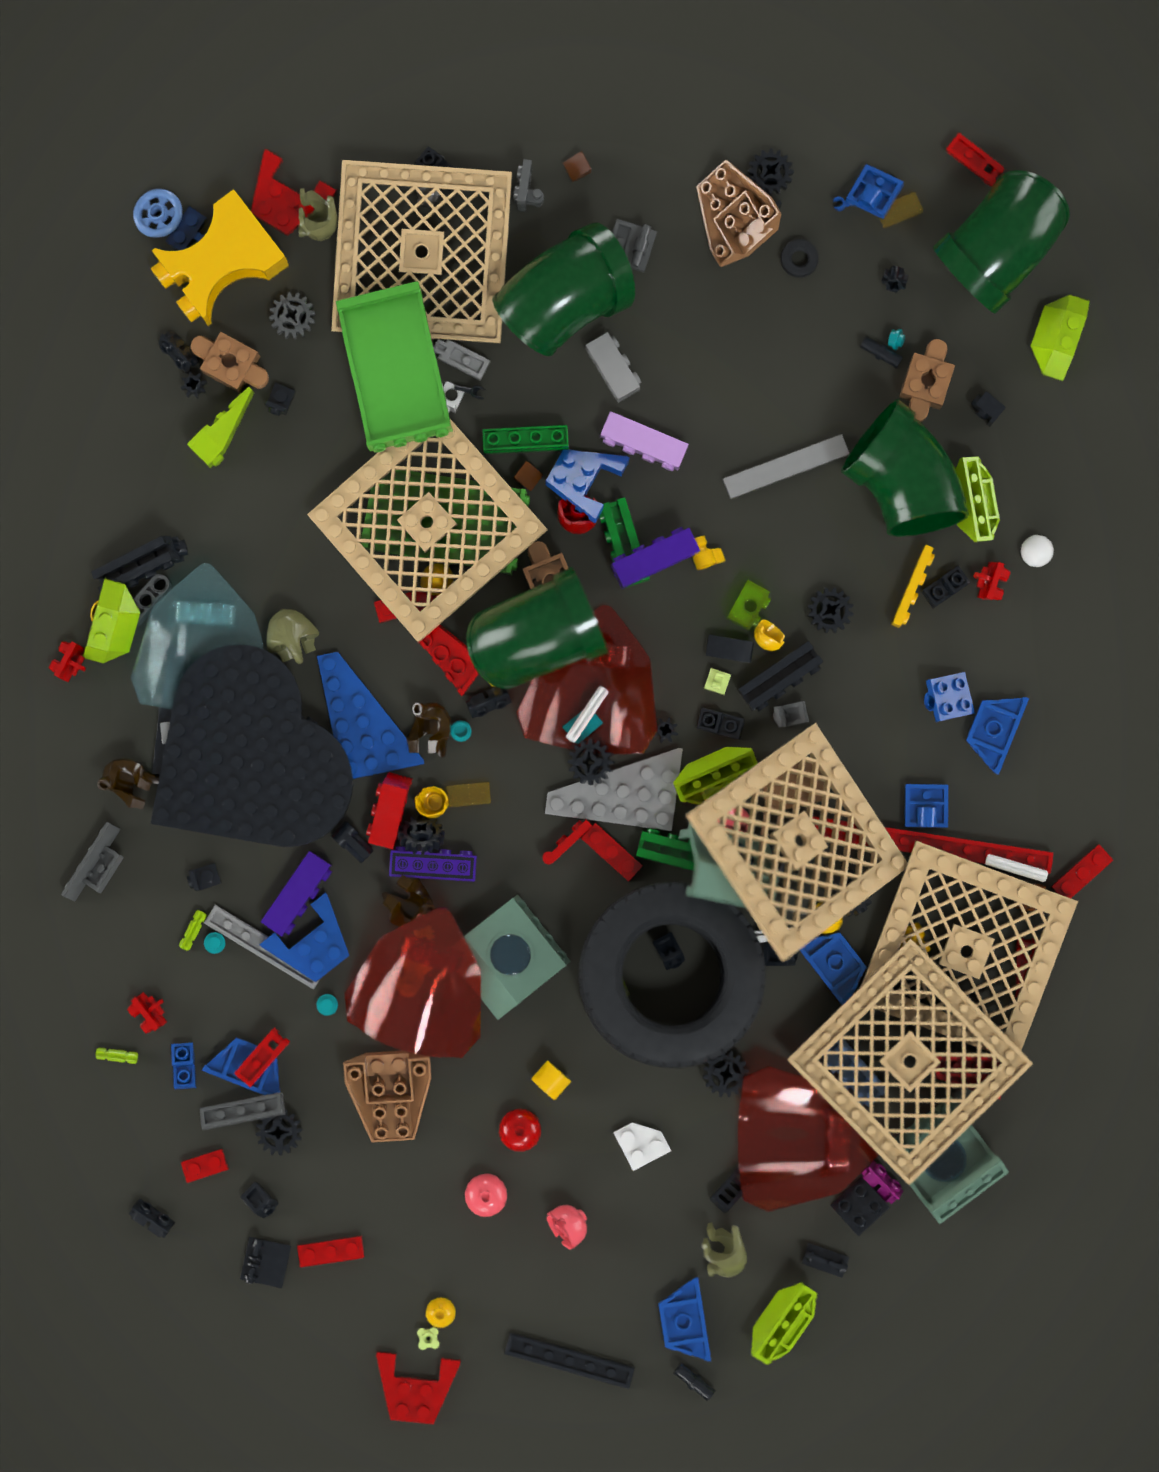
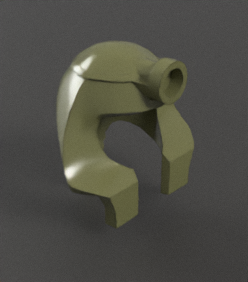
M304 188L300 189L301 204L304 207L311 205L315 210L305 217L303 208H299V237L309 236L318 241L328 239L333 235L338 226L334 198L327 195L326 201L312 190L305 193Z
M281 609L270 619L267 630V651L277 653L282 662L295 659L297 664H302L303 654L300 639L306 654L315 651L314 639L319 636V631L298 611Z
M708 1223L707 1233L709 1239L712 1242L719 1241L725 1246L723 1253H717L710 1248L708 1239L704 1238L702 1244L704 1255L711 1262L707 1266L709 1277L715 1276V1274L727 1278L736 1276L742 1272L747 1262L746 1251L739 1228L732 1225L733 1234L723 1228L715 1230L713 1223Z

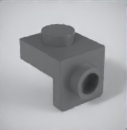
M805 701L774 707L773 718L778 728L809 722Z

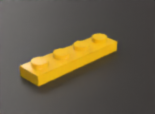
M928 545L923 547L891 623L892 626L899 628L902 624L906 625L910 613L907 612L910 604H915L918 597L916 589L918 585H923L927 574L924 573L926 565L931 566L935 555L932 554L933 547Z

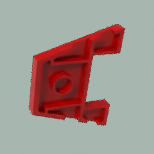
M265 149L251 212L259 220L288 236L299 227V208H303L305 217L313 213L315 208L311 205L304 207L301 204L299 193L273 179L283 160ZM319 181L314 192L327 201V195L333 197L336 195L337 190Z
M377 1351L376 1356L390 1420L434 1424L461 1360L441 1358L439 1381L394 1376L397 1353Z

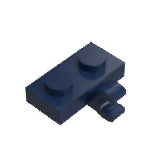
M188 207L182 216L180 224L169 235L166 242L178 251L189 248L193 241L199 242L204 237L199 232L208 219L193 208Z

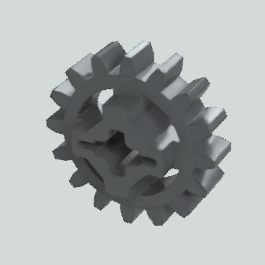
M288 292V298L280 295V302L273 301L276 308H270V312L274 314L269 316L270 321H275L272 324L273 329L278 328L277 333L279 335L284 332L286 339L289 338L290 334L293 335L294 339H297V334L299 333L304 337L305 329L311 331L309 324H315V320L311 318L316 315L315 311H310L313 308L312 303L306 304L308 301L307 297L305 296L300 299L299 293L292 297L291 292ZM290 303H298V304H300V305H299V306H293V305H290ZM283 307V308H284L283 314H282L281 316H279V312H280L281 308ZM288 309L295 314L297 323L290 317ZM306 314V320L301 324L302 317ZM289 325L295 327V329H288L285 327Z

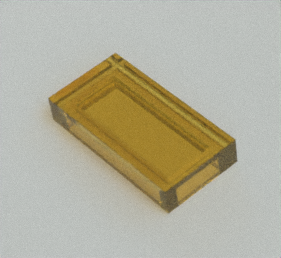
M913 192L894 201L885 218L879 217L883 228L923 213L916 193Z
M489 782L447 786L449 808L491 804Z

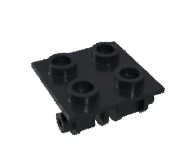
M862 1177L830 1205L858 1237L890 1208Z
M249 1237L240 1279L250 1284L259 1283L282 1289L291 1246Z

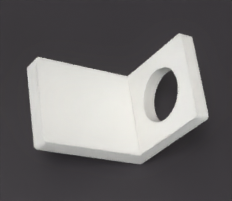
M446 381L443 387L444 393L446 394L449 389H454L455 385ZM456 390L458 397L454 401H449L446 398L448 412H456L465 392Z

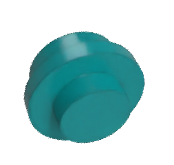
M893 329L890 333L888 346H891L894 350L903 346L905 335L902 334V329Z
M460 720L453 723L451 726V736L454 740L464 742L470 738L472 730L466 721Z
M217 932L208 934L204 940L205 949L212 954L220 953L226 945L224 936Z
M322 995L317 1000V1010L322 1015H332L338 1008V1001L333 995Z

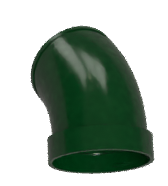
M1022 170L1006 172L997 179L989 193L966 221L953 234L951 232L945 234L933 246V250L960 283L981 304L996 314L1011 300L1010 294L1036 268L1061 235L1070 218L1068 203L1059 189L1042 176Z
M591 223L573 231L568 239L551 247L529 262L493 296L492 302L500 318L521 341L542 355L552 356L568 339L600 316L610 317L630 308L635 299V282L629 260L617 238L604 225Z
M899 399L890 403L865 431L844 462L841 473L858 486L863 484L870 490L881 508L884 522L887 526L886 531L889 536H915L956 525L969 516L966 498L956 469L938 440L915 418V411Z
M572 567L552 575L553 580L475 614L467 630V648L475 669L484 680L495 687L510 689L584 658L587 661H591L608 653L593 611Z

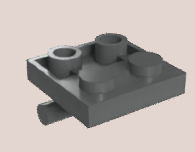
M523 159V165L518 166L517 183L520 184L515 186L514 204H517L518 211L526 212L527 204L541 207L544 203L543 192L540 189H530L532 160Z
M617 219L612 233L625 251L631 269L644 273L657 231L651 230V226L643 224L642 227Z

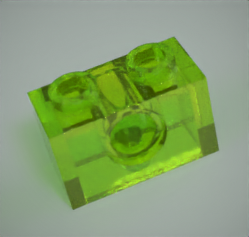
M747 580L727 620L748 631L751 626L756 628L761 619L758 616L761 608L766 609L771 600L768 597L770 591ZM747 601H752L756 605V610L748 612L744 604Z

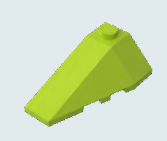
M250 387L245 389L228 406L230 410L220 412L212 426L205 425L187 444L210 468L213 465L215 467L218 466L224 459L223 455L226 453L254 394Z

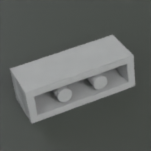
M607 332L586 344V351L619 403L640 390L639 384L641 380L636 372L632 373L628 366L631 364L625 354L621 355L617 349L620 346L614 336L610 337Z

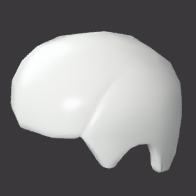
M1033 535L1022 543L1020 552L1022 559L1029 566L1041 567L1052 559L1054 548L1052 542L1047 537Z

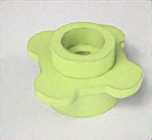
M432 1327L431 1329L420 1328L417 1335L420 1339L418 1347L421 1350L429 1347L433 1349L439 1347L440 1343L437 1340L438 1329Z

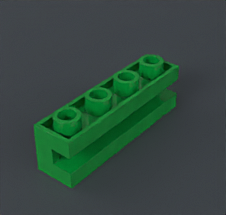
M567 425L482 429L484 454L569 450Z
M625 497L617 499V501L612 503H604V508L599 518L601 523L605 522L607 531H604L607 544H612L614 551H610L614 563V558L625 554L626 557L633 554V549L639 547L640 544ZM650 577L642 579L630 586L649 581Z
M647 828V832L642 831L636 857L695 871V860L690 839L688 842L680 841L679 836L669 833L667 837L660 836V831Z

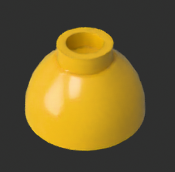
M443 1297L433 1299L426 1307L428 1322L437 1328H444L450 1325L456 1315L453 1303Z

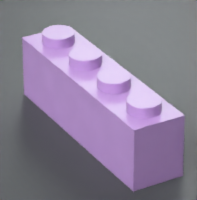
M611 411L600 434V438L604 439L603 443L612 447L615 444L623 447L622 451L634 455V453L640 454L642 459L647 462L654 463V461L662 464L661 467L669 471L679 470L689 445Z

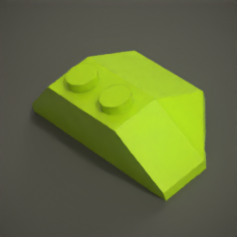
M1068 295L1044 306L1031 343V349L1043 375L1061 381L1064 380L1087 318L1090 301Z
M979 456L960 458L956 472L962 484L969 516L964 521L958 523L957 526L974 542L991 541L994 539V533L1000 520L993 478L981 463Z
M104 579L83 653L85 659L105 663L129 653L139 620L140 610L128 591L126 584Z
M725 747L688 763L673 784L681 802L701 805L758 763L752 748Z
M803 1283L777 1291L753 1326L752 1355L769 1365L773 1360L789 1353L814 1317L817 1293Z

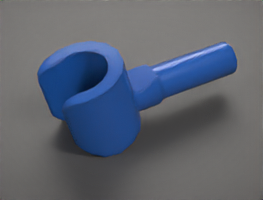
M835 197L833 199L834 202L841 201L843 203L840 207H834L836 211H842L845 207L854 206L844 201L842 197Z

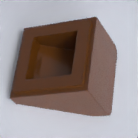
M582 151L563 163L572 182L591 173V167Z
M525 461L514 476V480L531 492L543 477V474L528 461Z

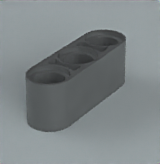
M158 574L152 577L135 596L134 601L140 610L137 627L145 621L171 591L172 584L166 576ZM159 580L166 581V587L163 590L156 589V583ZM151 596L152 602L149 606L142 605L143 597Z

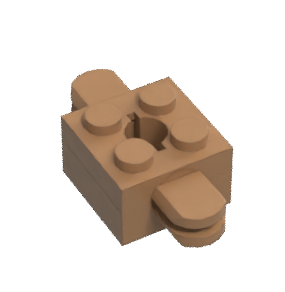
M222 332L219 333L215 342L204 336H197L192 340L191 349L193 353L204 360L200 367L203 374L238 393L241 392L245 383L257 389H262L268 384V373L265 369L256 365L260 358L257 351Z
M940 339L932 340L928 344L925 355L913 354L899 396L900 398L910 400L909 408L915 411V418L920 422L927 417L930 407L940 410L943 406L955 367L953 364L944 362L947 344Z
M537 541L528 548V556L532 565L523 568V573L529 588L532 589L553 580L552 575L569 568L562 553L551 557L546 544Z

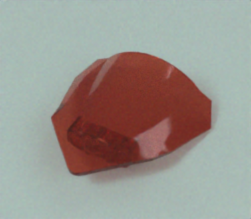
M603 605L593 611L608 653L591 661H587L584 658L531 680L516 711L525 739L575 750L574 745L577 744L566 738L567 732L563 729V726L585 708L599 686L608 690L607 696L595 712L603 724L584 739L587 744L589 739H594L595 744L600 740L602 741L601 747L609 746L607 753L644 754L655 736L657 721L651 660L613 608Z
M443 907L434 909L392 930L379 939L345 992L347 1022L358 1027L362 1032L375 1040L402 1051L431 1057L463 1058L481 1037V971L473 952L448 909Z
M767 1066L743 1077L738 1118V1164L744 1201L770 1212L839 1194L879 1155L803 1076Z

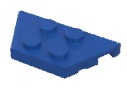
M1027 697L981 701L965 740L997 775L1000 773L1029 698Z
M841 933L815 937L799 949V951L839 1003L843 1005L856 990L866 965Z
M238 1037L202 1069L204 1072L262 1095L280 1092L277 1058L252 1087H249L234 1074L258 1046Z
M694 1277L658 1303L665 1348L711 1361L698 1277Z

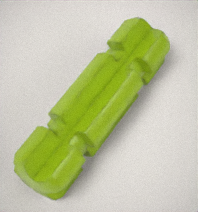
M200 910L195 912L194 919L191 920L184 934L185 937L179 944L180 948L186 951L191 949L192 941H195L202 927L201 923L207 917L206 913Z
M97 1048L96 1059H107V1061L123 1063L127 1061V1063L136 1064L138 1053Z

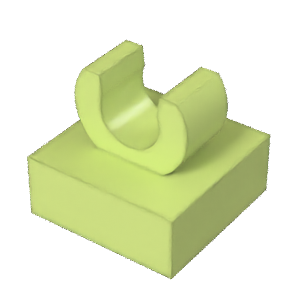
M711 668L704 689L725 695L731 674Z

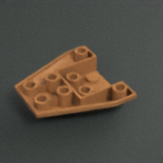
M728 160L722 162L696 186L710 250L719 266L723 267L749 256L779 229L781 212L773 198Z
M410 1050L371 1052L343 1062L345 1085L371 1142L415 1140L431 1081L430 1056Z

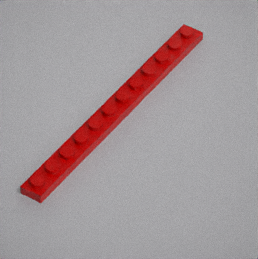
M812 816V819L820 820V817ZM826 818V822L833 823L834 819ZM840 820V825L847 827V821ZM814 824V826H815L816 829L818 830V829H819V825H815V824ZM825 827L824 837H832L831 828ZM884 827L901 852L911 853L915 842L919 841L974 863L985 864L987 855L991 854L1048 871V874H1051L1053 852ZM839 830L838 840L845 841L846 832ZM852 834L851 843L859 845L860 835Z

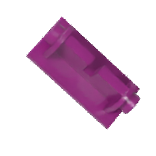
M873 1160L869 1168L866 1167L861 1172L862 1178L872 1188L880 1184L881 1187L876 1192L886 1203L892 1204L896 1199H900L903 1193L902 1187L897 1180L892 1179L887 1174L886 1169L881 1164H877Z

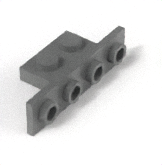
M106 822L93 845L89 847L86 856L77 866L74 875L65 885L62 896L75 902L85 885H88L96 892L102 893L124 858L110 848L121 830L120 828Z

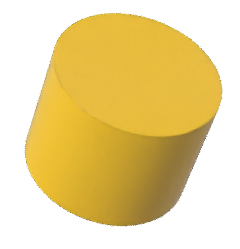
M548 1060L531 1078L535 1084L554 1100L572 1082Z

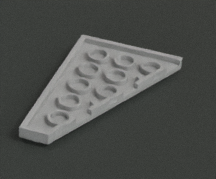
M677 748L615 769L613 772H607L606 774L609 778H601V784H597L594 780L593 785H588L587 780L585 784L577 782L548 792L545 814L672 831L677 795L673 782L680 773L683 749Z

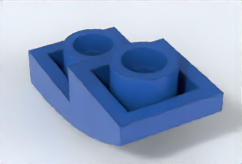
M193 1043L171 1044L174 1089L196 1088Z

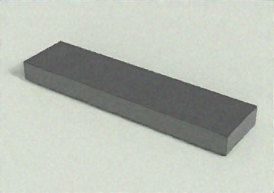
M281 1092L199 1108L202 1130L285 1115L284 1098Z

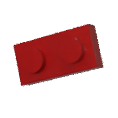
M223 1148L180 1162L187 1183L229 1169Z

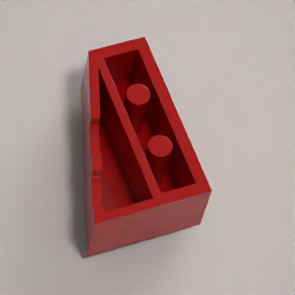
M388 772L383 783L378 784L376 796H379L378 804H373L371 815L374 816L373 824L369 823L366 835L370 836L368 843L389 849L394 848L405 804L408 800L409 787L412 785L413 778Z
M935 1056L941 1062L935 1068H946V1056ZM950 1056V1068H961V1056ZM965 1056V1068L977 1069V1057ZM981 1057V1069H992V1057ZM996 1058L997 1067L1001 1062ZM935 1071V1078L946 1081V1071ZM950 1072V1083L961 1084V1072ZM965 1072V1084H977V1072ZM981 1072V1082L991 1072ZM965 1087V1088L974 1090L976 1087Z

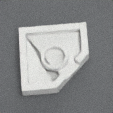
M631 1122L613 1132L633 1171L671 1151L662 1132Z

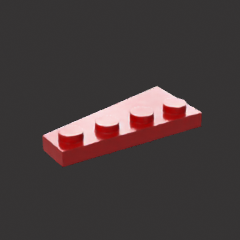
M439 625L419 643L432 656L431 659L435 664L439 665L443 670L446 678L458 689V693L463 696L479 673L470 659L467 645Z

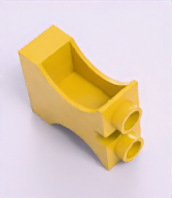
M234 189L213 204L214 210L211 225L205 236L195 245L179 251H164L157 248L152 250L159 262L150 269L165 289L174 283L179 287L183 283L189 282L182 289L185 295L176 303L190 322L201 316L208 326L212 324L211 314L214 302L220 292L232 282L249 277L270 280L289 266L285 255Z

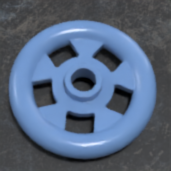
M165 189L148 191L139 198L133 212L135 225L141 233L149 237L160 238L169 235L178 227L182 219L180 200L175 194ZM154 198L159 199V203L151 205L150 200ZM168 201L173 205L170 210L164 205ZM143 210H148V218H142ZM161 211V215L156 217V213ZM168 216L172 217L168 225L163 223L167 220ZM150 223L158 224L157 229L149 228Z

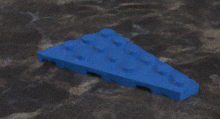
M338 652L317 656L333 736L340 742L347 753L352 767L353 779L423 765V758L419 753H409L408 742L404 734Z

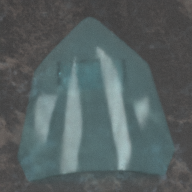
M203 563L199 565L152 607L131 676L140 704L173 709L175 694L183 675L198 658L211 650L235 644L251 645L264 649L255 614L211 564Z

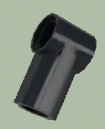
M345 820L331 834V837L343 849L346 848L362 864L374 850Z

